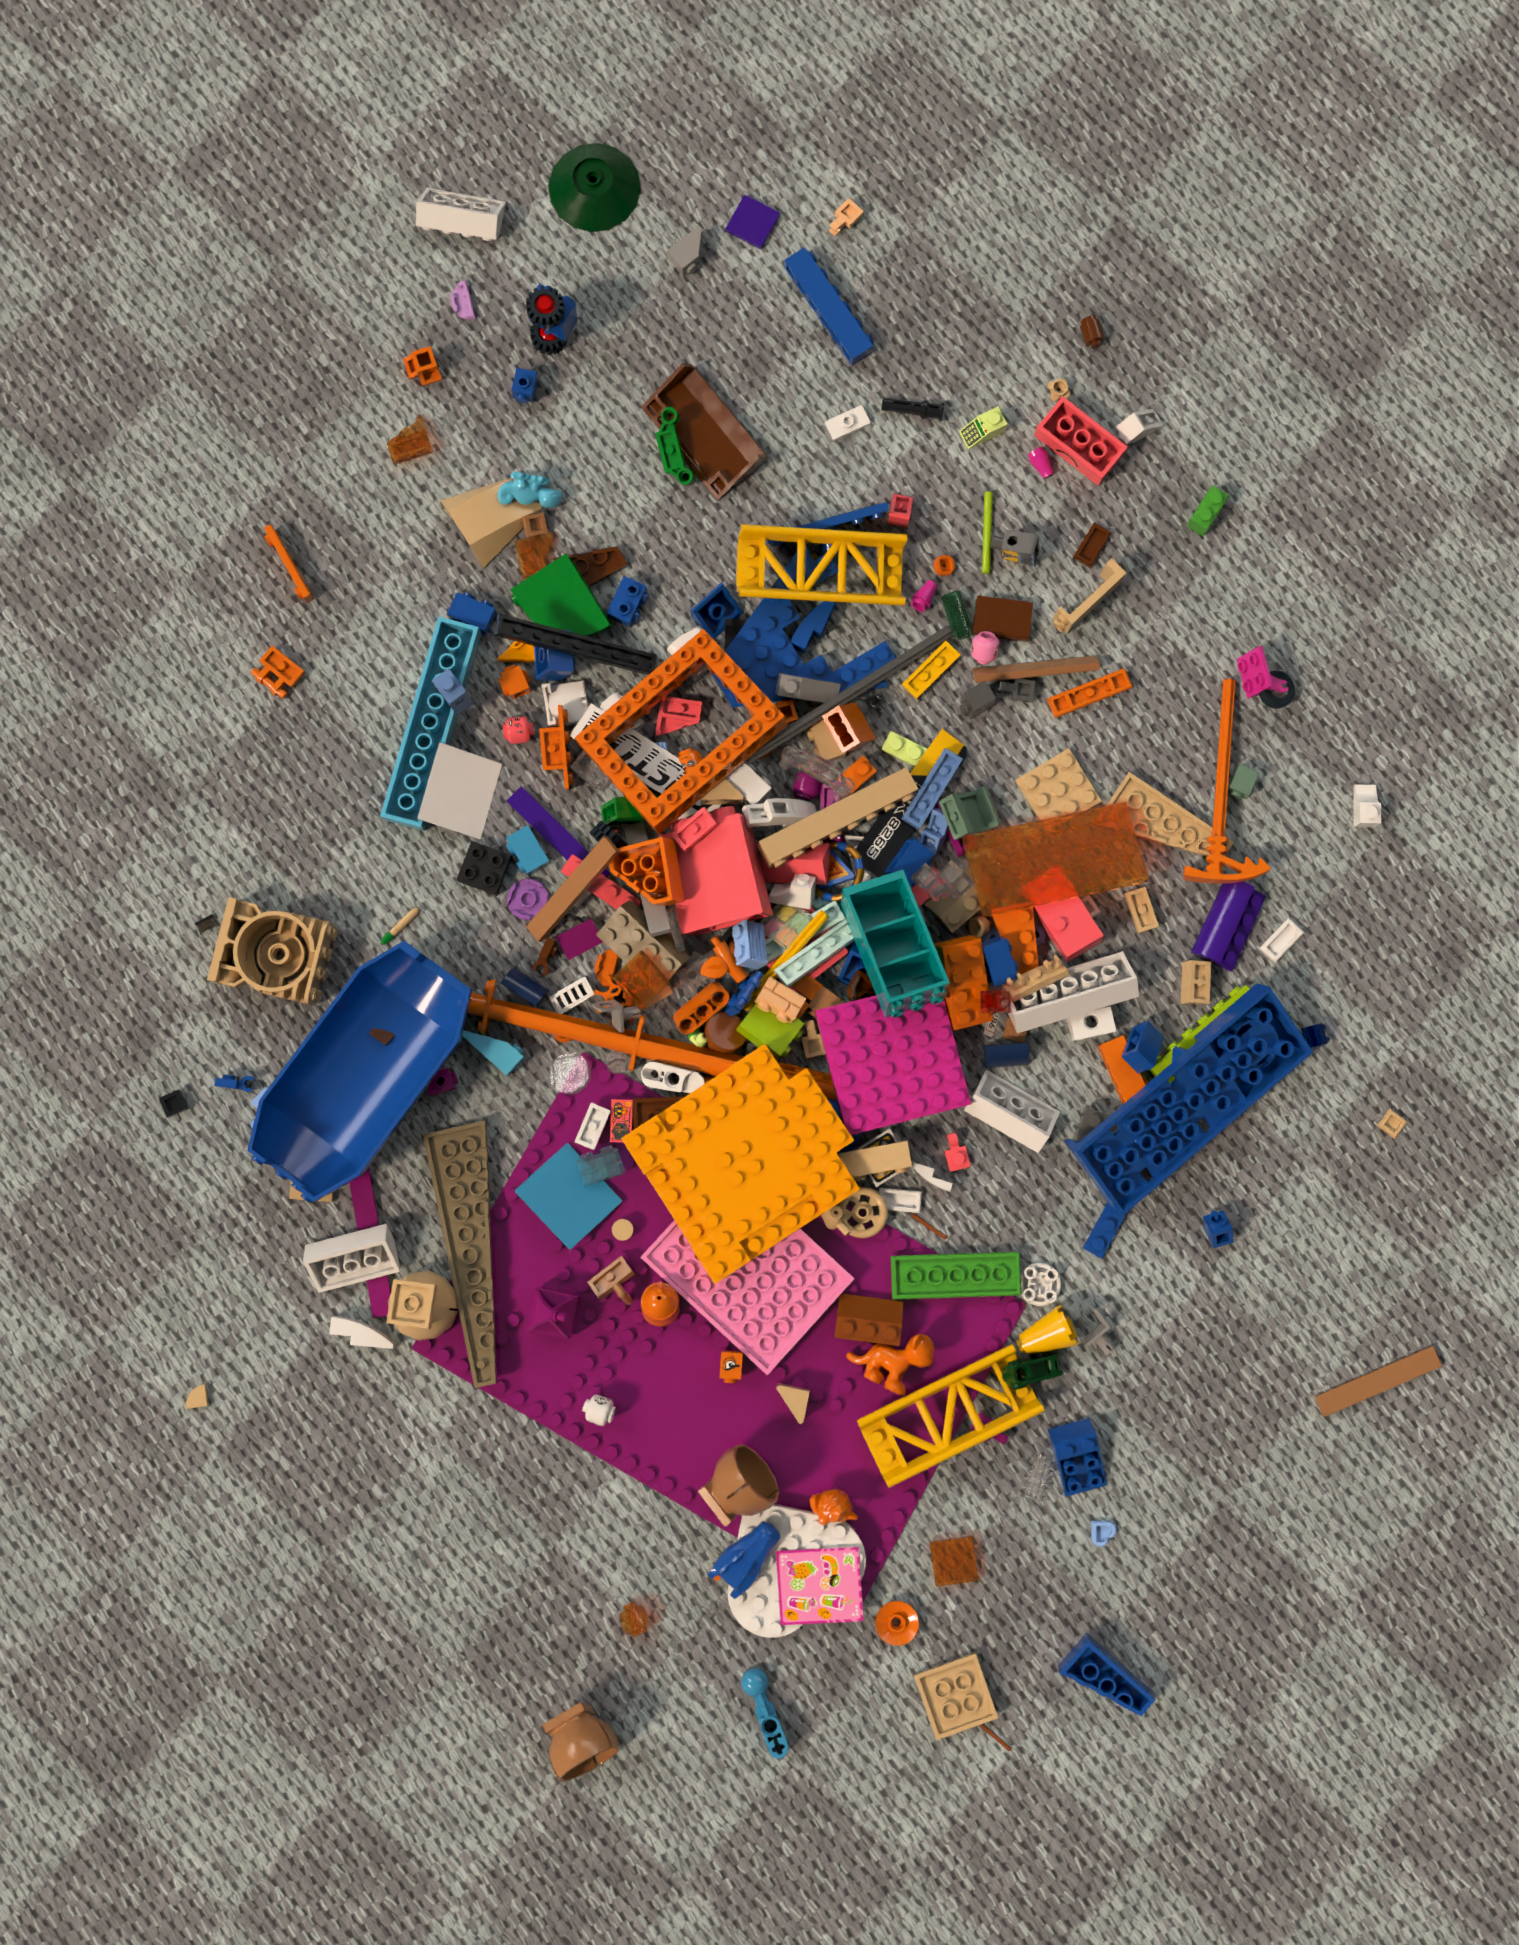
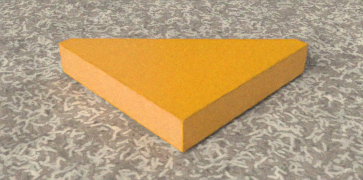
M515 641L501 656H498L497 660L498 662H535L534 646Z

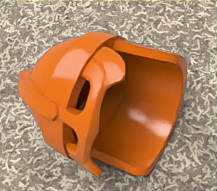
M661 1281L647 1287L641 1297L644 1319L648 1323L659 1327L674 1322L680 1311L679 1297L676 1290Z

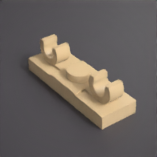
M1054 955V960L1050 962L1044 960L1043 965L1040 967L1038 966L1022 975L1017 973V979L1011 980L1010 977L1007 978V983L1003 984L1002 988L1009 998L1015 1002L1068 976V969L1062 964L1057 955Z

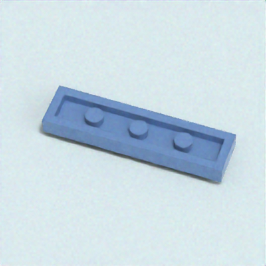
M944 748L901 819L919 830L963 759L947 748Z

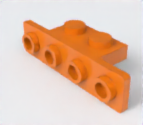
M558 705L559 727L539 728L543 771L563 769L565 790H570V785L574 784L573 773L568 770V764H572L571 751L567 752L566 743H570L569 730L565 731L564 723L568 722L567 709L563 710V705Z

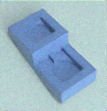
M932 809L927 828L922 830L919 840L922 845L934 854V857L938 855L949 831V826L941 809Z

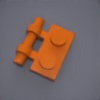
M273 645L259 660L265 667L261 671L256 667L251 671V674L256 677L255 680L258 683L264 684L273 695H278L282 699L288 695L283 686L287 684L293 688L306 673ZM271 672L279 677L276 682L268 677Z

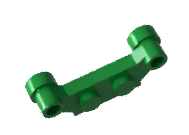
M667 407L661 413L663 423L660 430L655 433L664 471L666 474L671 473L680 484L689 486L696 482V476L692 470L686 468L676 429L681 417L676 409ZM690 475L689 480L686 481V477Z

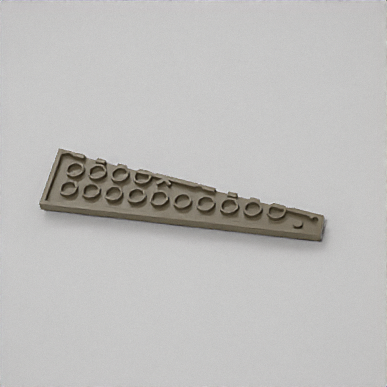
M483 1120L423 1135L474 1388L497 1383L487 1121Z

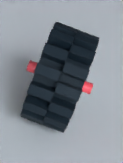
M600 821L589 832L597 842L605 836L617 848L628 846L617 835L619 831L617 829L613 831L603 821Z

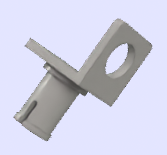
M614 999L592 1004V1007L600 1013L611 1011L612 1027L620 1033L624 1032V1021L641 1017V1014H637L641 1013L638 1005L623 1008V1005Z
M1090 1305L1088 1308L1101 1324L1087 1334L1082 1341L1088 1346L1095 1341L1103 1353L1108 1355L1111 1352L1106 1345L1112 1351L1116 1348L1105 1334L1111 1327L1097 1309Z

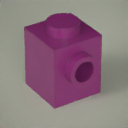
M449 1068L440 1070L427 1087L429 1096L433 1097L455 1090V1084H458L456 1072H451Z

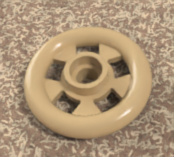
M860 1187L858 1191L838 1203L843 1211L842 1221L852 1230L849 1235L853 1237H872L879 1233L886 1224L888 1218L886 1201L879 1192L872 1188ZM860 1196H869V1203L860 1202ZM849 1201L855 1203L851 1212L846 1209ZM878 1205L879 1215L873 1216L872 1206ZM861 1208H864L867 1211V1214L864 1217H861L858 1214V1211ZM851 1216L858 1222L855 1227L851 1226L847 1221ZM872 1220L874 1226L865 1229L863 1223Z

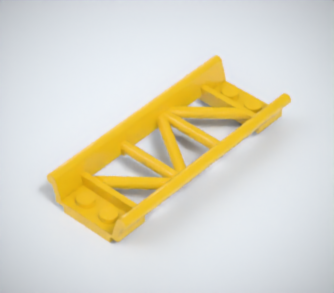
M741 524L737 543V592H739V597L905 606L906 600L901 595L902 554L907 542V534ZM765 540L797 542L796 584L766 546ZM806 543L832 544L805 582ZM856 546L877 547L876 572ZM847 549L876 586V594L846 592ZM839 550L837 592L811 590ZM765 558L788 589L764 588Z
M1013 1344L857 1420L858 1426L888 1488L1045 1411L1042 1404L1036 1398L1030 1384L1026 1385L1025 1388L1013 1390V1387H1009L1003 1381V1368L1005 1365H1008L1009 1361L1017 1360ZM992 1366L1004 1393L969 1377ZM964 1385L1011 1406L1013 1411L983 1425ZM949 1387L943 1436L941 1438L924 1399ZM958 1391L975 1430L951 1441ZM916 1404L935 1445L888 1424L885 1418ZM894 1436L924 1449L928 1453L906 1463Z

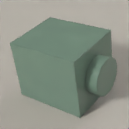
M1242 765L1237 766L1228 785V792L1231 793L1230 796L1238 800L1249 797L1259 772Z

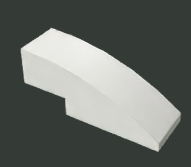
M331 1317L329 1334L351 1336L350 1345L396 1348L397 1343L366 1323L346 1317Z

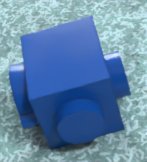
M516 367L511 390L516 401L520 403H534L539 381L537 371Z
M1212 1211L1211 1214L1203 1216L1204 1230L1213 1249L1234 1243L1233 1228L1224 1211Z

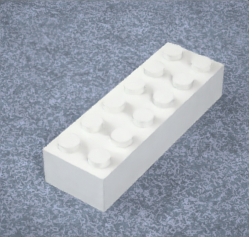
M1123 951L1067 968L1068 976L1015 1002L1009 998L1002 988L1004 1005L1016 1032L1021 1033L1139 997L1137 977Z

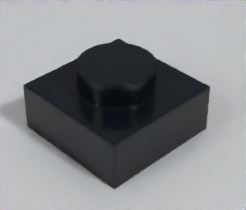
M176 1090L159 1098L167 1118L188 1110L181 1090Z

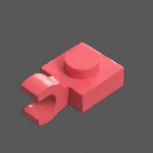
M956 1133L948 1134L947 1139L950 1149L944 1152L949 1171L971 1167L966 1146L959 1147Z

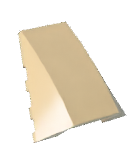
M512 478L440 500L483 568L524 528L523 516L537 514L543 509L538 500L530 505H523L514 498L508 505L501 504L497 498L498 490L504 483L515 481Z

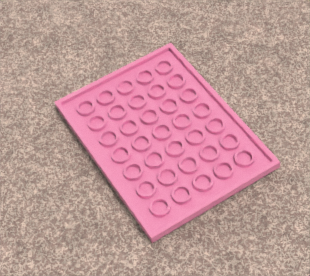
M675 1220L640 1257L766 1375L774 1369L854 1280L843 1267L801 1229L787 1236L716 1284H714L691 1248L692 1246Z

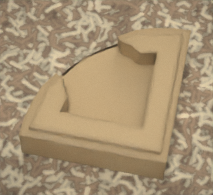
M206 1384L200 1385L191 1391L186 1401V1409L209 1405Z

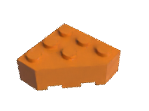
M659 837L617 848L620 853L609 864L612 874L621 878L628 886L641 893L654 905L669 906L685 902L675 839Z

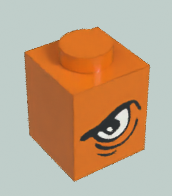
M721 1350L720 1378H723L724 1382L737 1383V1379L741 1380L743 1352Z

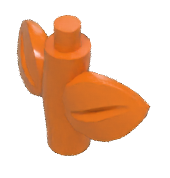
M718 935L710 939L715 946L712 949L716 955L709 957L701 967L700 974L708 978L719 979L728 972L736 983L745 979L749 974L742 966L736 965L737 961H735L736 958L734 956L735 942L731 941L728 945L725 940L721 941Z

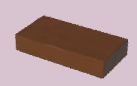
M1094 522L1074 554L1073 559L1091 568L1112 532Z

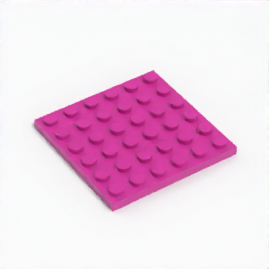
M877 996L815 1010L843 1124L851 1135L971 1105L945 1001L935 1005L932 1003L924 1005L922 1009L917 1011H905L903 1015L896 1018L891 1016L885 1018Z

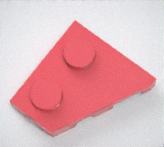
M666 696L664 701H660L655 736H661L700 723L703 702Z

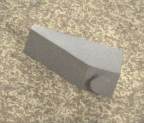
M779 673L775 694L825 703L839 694L840 684Z

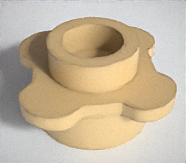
M1057 379L1054 382L1050 381L1047 388L1051 392V400L1057 401L1062 396L1065 398L1070 396L1066 379Z

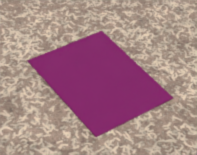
M592 919L556 936L568 960L603 943L596 935L598 930Z

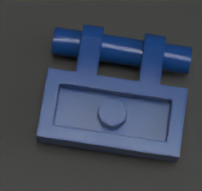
M756 971L754 975L739 982L737 986L739 990L729 998L728 1007L724 1011L726 1014L732 1017L738 1014L750 1002L753 991L758 989L761 984L760 980L763 977L761 972Z

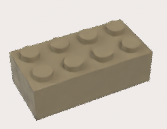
M631 900L622 904L596 934L656 993L664 989L691 959L667 934L651 937L645 913Z

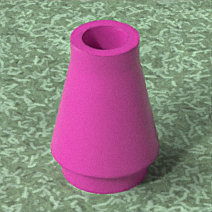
M1042 446L1028 454V461L1043 479L1054 473L1047 451Z
M927 580L912 596V607L920 612H925L926 609H929L938 587L937 584Z

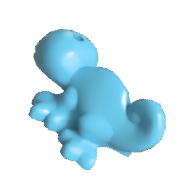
M512 472L511 478L515 481L504 483L497 493V498L503 505L510 504L515 498L523 505H530L539 500L542 507L554 508L562 500L561 491L541 487L550 482L549 478L520 472Z

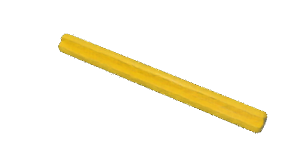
M820 910L760 980L761 984L758 989L753 991L750 1002L743 1007L745 1010L749 1011L754 1006L755 999L769 977L775 980L778 978L774 973V969L800 952L828 920L829 916L827 913Z

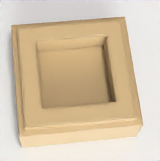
M1389 1109L1376 1126L1395 1139L1407 1121L1392 1109Z

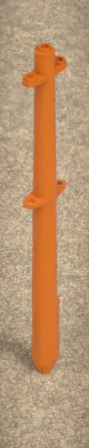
M494 979L491 981L487 980L484 992L488 993L487 996L472 992L468 1008L469 1014L483 1017V1019H480L477 1031L481 1032L482 1035H486L490 1019L629 1054L631 1055L630 1071L634 1070L637 1057L717 1076L745 1057L642 1033L645 1016L643 1015L640 1017L637 1031L624 1028V1032L620 1033L612 1025L494 999L497 980ZM779 1062V1065L789 1079L806 1069ZM808 1069L826 1098L837 1100L831 1074Z

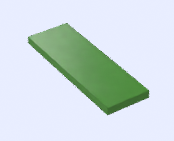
M1020 1252L891 1256L892 1299L1021 1295Z

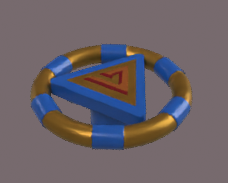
M840 841L830 843L827 885H816L815 894L822 900L841 902L842 893L834 895L824 892L822 889L853 879L855 880L850 886L862 883L865 869L863 858L852 845ZM835 849L852 855L857 870L856 875L834 852Z

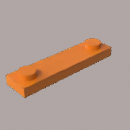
M269 524L264 527L267 533L264 536L270 547L274 546L297 586L294 590L299 599L304 598L307 603L311 602L314 597L276 530Z
M1125 668L1047 698V702L1054 719L1132 689V684Z

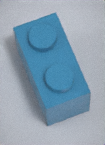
M528 825L506 837L509 842L506 844V847L512 856L516 854L519 861L516 864L522 874L527 872L531 876L551 864Z

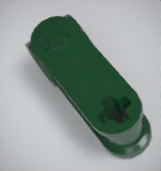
M1060 1353L1042 1355L1020 1361V1359L1009 1361L1002 1371L1003 1381L1009 1387H1013V1390L1025 1388L1026 1385L1064 1375L1058 1359Z

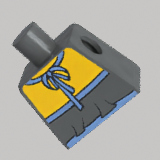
M1006 530L1004 538L992 537L991 548L1001 550L1002 558L1035 567L1040 549L1039 535Z

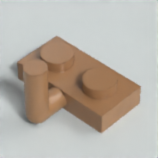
M622 1256L587 1282L600 1300L615 1291L627 1305L633 1303V1298L621 1285L635 1273Z

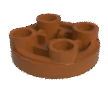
M724 1011L715 1013L705 1025V1037L708 1041V1047L711 1050L723 1053L738 1051L746 1040L742 1034L736 1031L742 1020L737 1015L730 1017Z

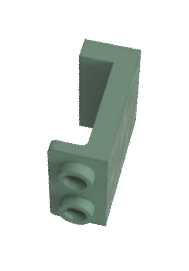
M986 786L963 794L953 793L938 801L954 840L987 832L1001 825L1000 818Z

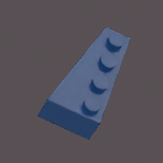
M1087 1633L1058 1665L1061 1675L1070 1677L1080 1685L1089 1687L1096 1691L1097 1694L1103 1697L1106 1696L1115 1701L1116 1704L1139 1716H1142L1155 1702L1154 1692Z

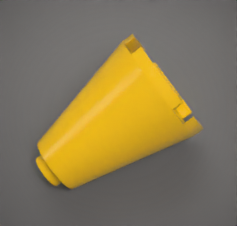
M1062 1304L1056 1306L1018 1335L1019 1340L1016 1341L1021 1352L1025 1351L1029 1355L1079 1344V1341L1074 1339L1078 1336L1069 1316H1064L1062 1310H1065Z

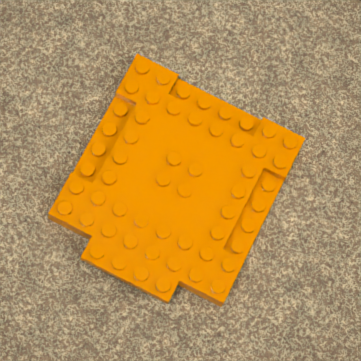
M763 1044L692 1093L621 1138L692 1246V1250L714 1284L860 1189L837 1153L854 1141L851 1134L809 1070L806 1068L789 1079L766 1044Z

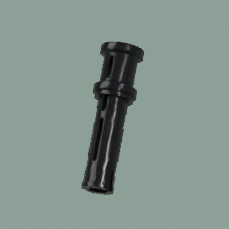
M883 397L881 410L920 415L921 419L928 417L942 422L945 403L934 404L928 403L927 400L921 403Z

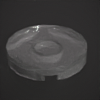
M566 1052L559 1055L554 1064L551 1065L549 1079L551 1085L557 1091L573 1095L587 1086L591 1069L588 1061L583 1056L575 1052Z

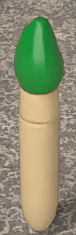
M416 907L410 910L390 932L383 936L381 945L391 942L394 936L401 932L418 915L420 909Z

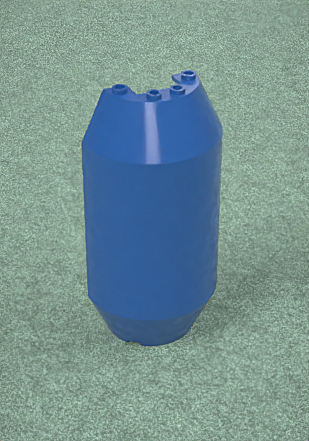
M405 941L400 942L358 967L260 1098L247 1149L253 1155L251 1159L260 1165L264 1163L276 1169L275 1173L284 1180L287 1178L293 1182L291 1186L301 1192V1197L309 1203L316 1202L361 1177L461 1043L472 990ZM372 1028L392 1032L395 1035L388 1045L385 1046L370 1035L369 1032Z

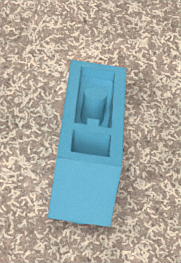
M463 1031L462 1036L508 1077L525 1059L522 1055L524 1050L516 1043L511 1045L505 1041Z

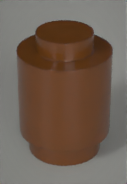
M1096 315L1085 317L1080 321V329L1085 345L1087 347L1091 346L1092 349L1098 348L1106 339L1100 320L1097 319Z

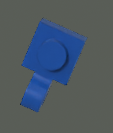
M223 1074L222 1078H215L214 1086L254 1092V1089L246 1086L247 1081H255L256 1078L253 1076H245L241 1080H235L236 1076Z

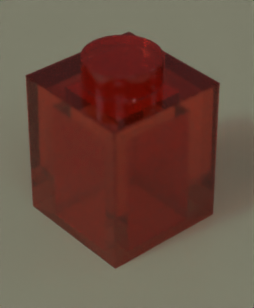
M980 991L981 1013H1011L1009 991Z

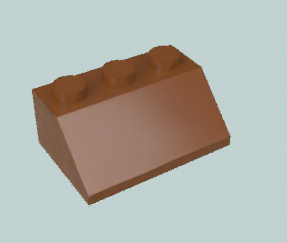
M841 1293L838 1299L834 1337L900 1346L903 1301Z

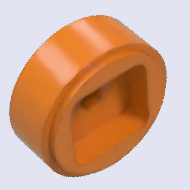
M949 555L938 556L933 563L934 571L939 576L952 574L955 569L953 558Z

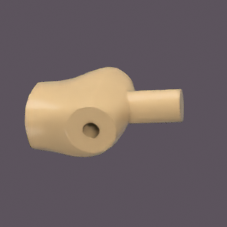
M838 1204L821 1214L827 1228L831 1230L838 1228L845 1236L849 1235L852 1231L842 1221L843 1211Z

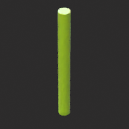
M992 492L984 493L982 574H990Z

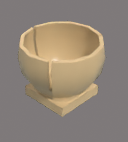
M429 1270L410 1273L401 1280L393 1279L392 1291L388 1300L389 1310L386 1323L394 1324L400 1333L418 1341L439 1337L452 1327L459 1312L449 1310V1308L458 1309L453 1286L447 1278Z

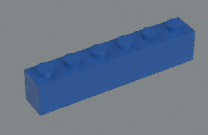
M803 247L784 260V268L853 366L873 352L874 342L871 336L865 334L862 330L863 327L859 319L852 316L848 303L841 300L837 287L834 284L831 285L827 280L828 275L825 270L818 267L814 254L808 252Z

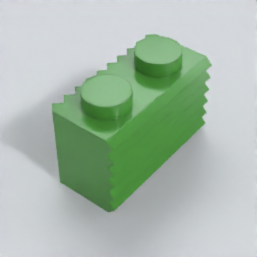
M1211 486L1187 523V527L1204 536L1229 495L1215 486Z

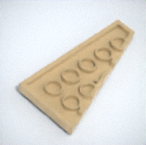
M1130 772L1126 775L1093 824L1206 857L1210 855L1207 852V847L1210 846L1207 838L1212 835V827ZM1229 839V843L1224 845L1228 848V851L1234 842Z

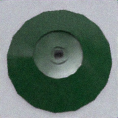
M600 143L579 145L563 154L553 167L548 183L550 203L558 216L573 228L589 232L610 230L626 221L636 208L641 192L639 173L630 158L617 148ZM592 179L597 180L595 183L590 182Z

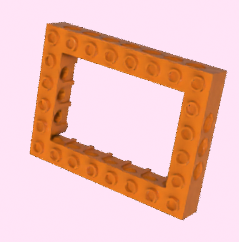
M702 629L574 738L583 751L659 835L788 724L783 713L712 637ZM706 663L712 675L715 674L721 680L725 689L728 688L735 695L739 704L742 703L748 709L752 718L656 798L609 744L613 741L616 742L618 740L617 737L629 727L632 728L634 723L643 715H648L656 704L661 700L664 701L666 696L675 688H680L682 682L693 673L696 674L698 669Z

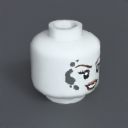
M596 1394L592 1396L591 1400L586 1399L582 1411L586 1412L585 1418L588 1422L605 1426L607 1423L612 1422L616 1407L613 1406L612 1399Z

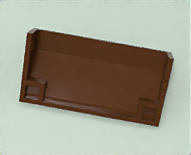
M682 363L641 406L659 430L662 425L661 423H663L661 418L662 411L667 407H672L678 411L681 420L676 429L681 449H683L684 460L717 500L721 499L752 475L769 458L692 364Z

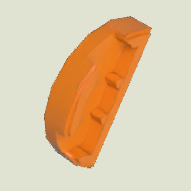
M611 949L600 954L595 963L597 979L607 988H610V984L606 980V976L610 975L613 982L619 956Z

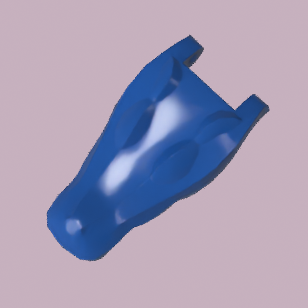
M762 1521L751 1533L746 1534L739 1541L728 1546L718 1557L707 1575L713 1579L718 1574L734 1589L730 1596L736 1599L749 1589L758 1578L772 1548L780 1539L778 1529L771 1523Z

